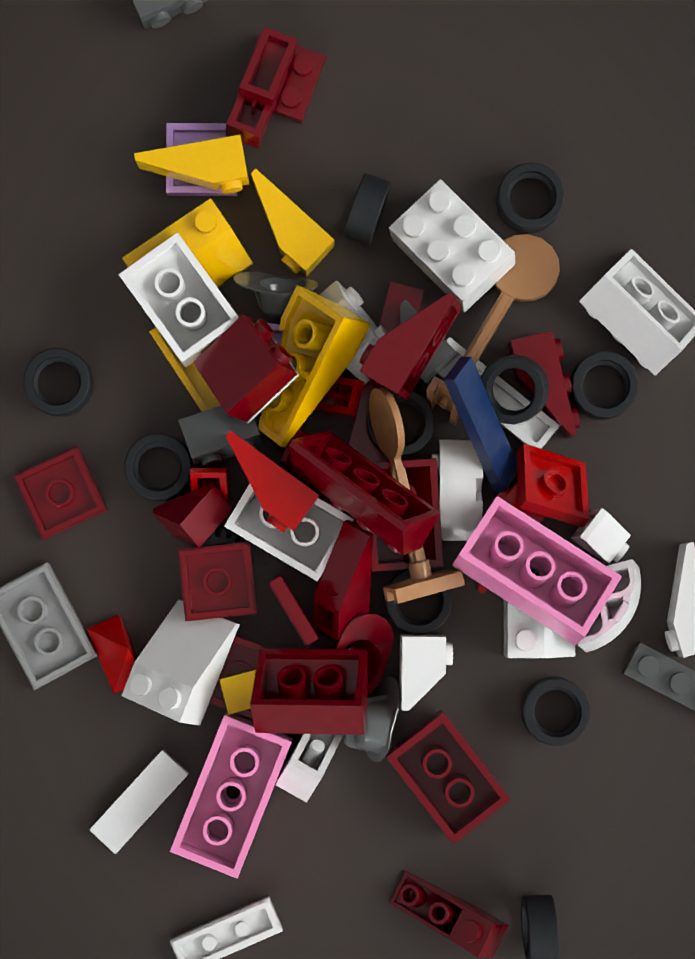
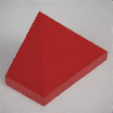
M117 615L87 628V632L114 694L124 690L133 665L138 658L120 615Z

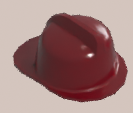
M363 614L355 617L346 625L339 641L333 647V649L368 651V694L380 683L394 638L390 624L385 618L377 614Z

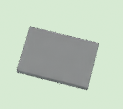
M49 562L0 587V627L34 690L98 656Z

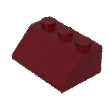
M436 458L401 460L406 470L410 491L440 512ZM389 461L373 462L390 475ZM440 516L423 544L425 558L429 559L430 567L444 566ZM371 532L373 534L371 572L408 569V563L410 562L408 554L402 555L393 552L385 545L383 539L374 532Z
M260 648L250 702L255 733L365 735L368 708V651Z

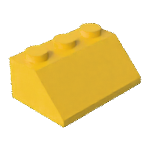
M211 198L122 258L126 265L130 267L178 233L217 288L232 279L234 275L253 265L232 228Z

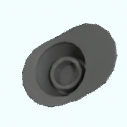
M241 272L234 275L233 278L236 284L254 290L260 309L269 317L281 320L297 285L310 291L318 287V282L315 280L288 278L263 272Z
M392 676L385 677L375 688L372 697H368L365 735L345 734V745L350 748L366 751L368 757L373 762H381L385 759L390 748L392 731L401 700V689L398 680Z

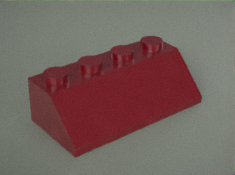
M330 430L292 439L289 444L292 471L303 478L302 481L307 487L320 491L328 497L332 506L341 511H346L353 516L361 528L368 532H374L385 541V545L393 552L406 555L421 549L441 514L439 511Z

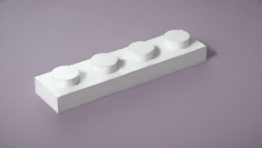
M450 337L446 342L458 355L437 374L442 379L447 376L459 358L463 357L467 351ZM478 360L475 366L481 377L486 366ZM499 376L496 377L493 393L500 406L507 410L517 411L524 409L530 404L528 399ZM542 411L526 422L515 425L500 423L503 428L522 443L542 449L560 426Z

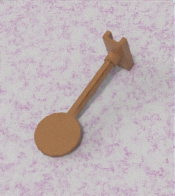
M521 234L503 240L515 252V266L494 284L501 294L463 356L472 357L475 365L513 301H535L546 296L555 286L560 272L559 258L553 247L542 238L530 234ZM434 376L427 388L426 400L431 409L437 404L441 408L450 411L449 423L456 426L460 419L459 413L445 382Z
M382 386L377 387L371 391L369 398V412L373 432L381 451L389 459L390 476L410 490L406 470L401 462V455L405 447V434L401 414L390 391ZM422 545L421 549L408 553L410 560L408 569L411 579L385 586L383 591L387 602L395 600V603L399 604L465 585L462 571L445 569L432 572L429 559L425 558Z

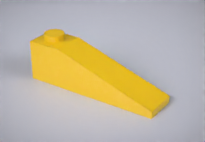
M297 285L281 317L279 330H283L280 345L291 355L292 360L290 362L299 376L261 411L258 429L279 446L286 447L353 360L371 324L348 308Z

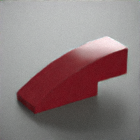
M264 27L239 86L238 97L227 120L226 137L240 135L242 143L259 149L286 79L298 39Z

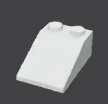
M178 233L118 274L185 367L194 362L239 318Z
M178 599L136 659L122 696L179 723L201 725L239 624L223 617L185 621L183 601Z

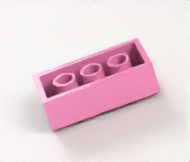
M498 496L452 565L575 646L586 636L622 578L621 575ZM531 569L536 570L539 573V576L533 574Z
M227 711L222 719L170 852L238 879L293 737L283 733H255L253 721L235 714L228 715ZM229 786H235L240 790V795L237 798H231L227 795V788Z

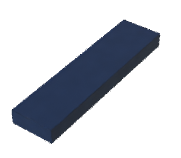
M460 357L444 378V382L493 491L504 492L518 472L517 461L472 357Z

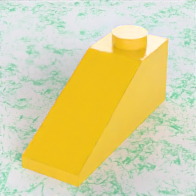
M240 135L134 153L139 169L214 191L221 190L224 194L239 192L243 190L242 186L250 185Z
M255 169L251 173L252 180L280 253L284 256L281 262L295 275L300 271L307 277L334 248L335 240L263 174Z

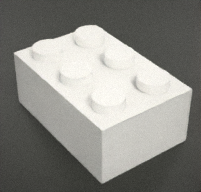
M441 179L389 227L392 241L445 294L450 293L454 295L461 304L463 312H466L515 266V252Z
M249 484L224 527L318 582L324 572L343 522L345 520L354 522V519L323 500L318 499L295 532L287 528L283 533L266 521L270 514L262 508L251 484Z

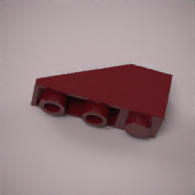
M549 331L510 340L507 345L510 355L527 356L538 362L546 372L550 386L548 400L542 410L560 425L559 430L567 439L576 436V428H580V419L576 407H570L568 394L572 393V386L568 373L562 374L559 360L564 359V353L560 339H554L553 332ZM513 368L515 379L533 398L535 387L532 379L526 372Z
M345 520L342 524L314 594L313 626L336 641H339L344 628L355 617L369 614L373 534L350 520Z
M405 871L390 901V904L476 957L493 958L509 926L481 908L408 871Z

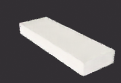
M163 749L91 827L90 831L116 854L186 778L189 772Z
M267 896L170 939V944L177 959H220L283 931L271 899Z

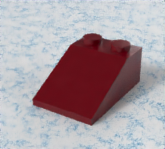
M450 293L446 294L379 338L375 346L369 344L359 361L363 365L360 372L407 400L462 309L457 298Z

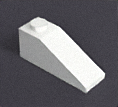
M686 542L679 545L667 617L669 630L665 631V638L670 651H676L677 656L683 658L695 655L694 542Z

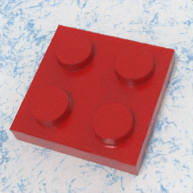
M523 443L517 450L519 508L583 527L590 520L586 463Z

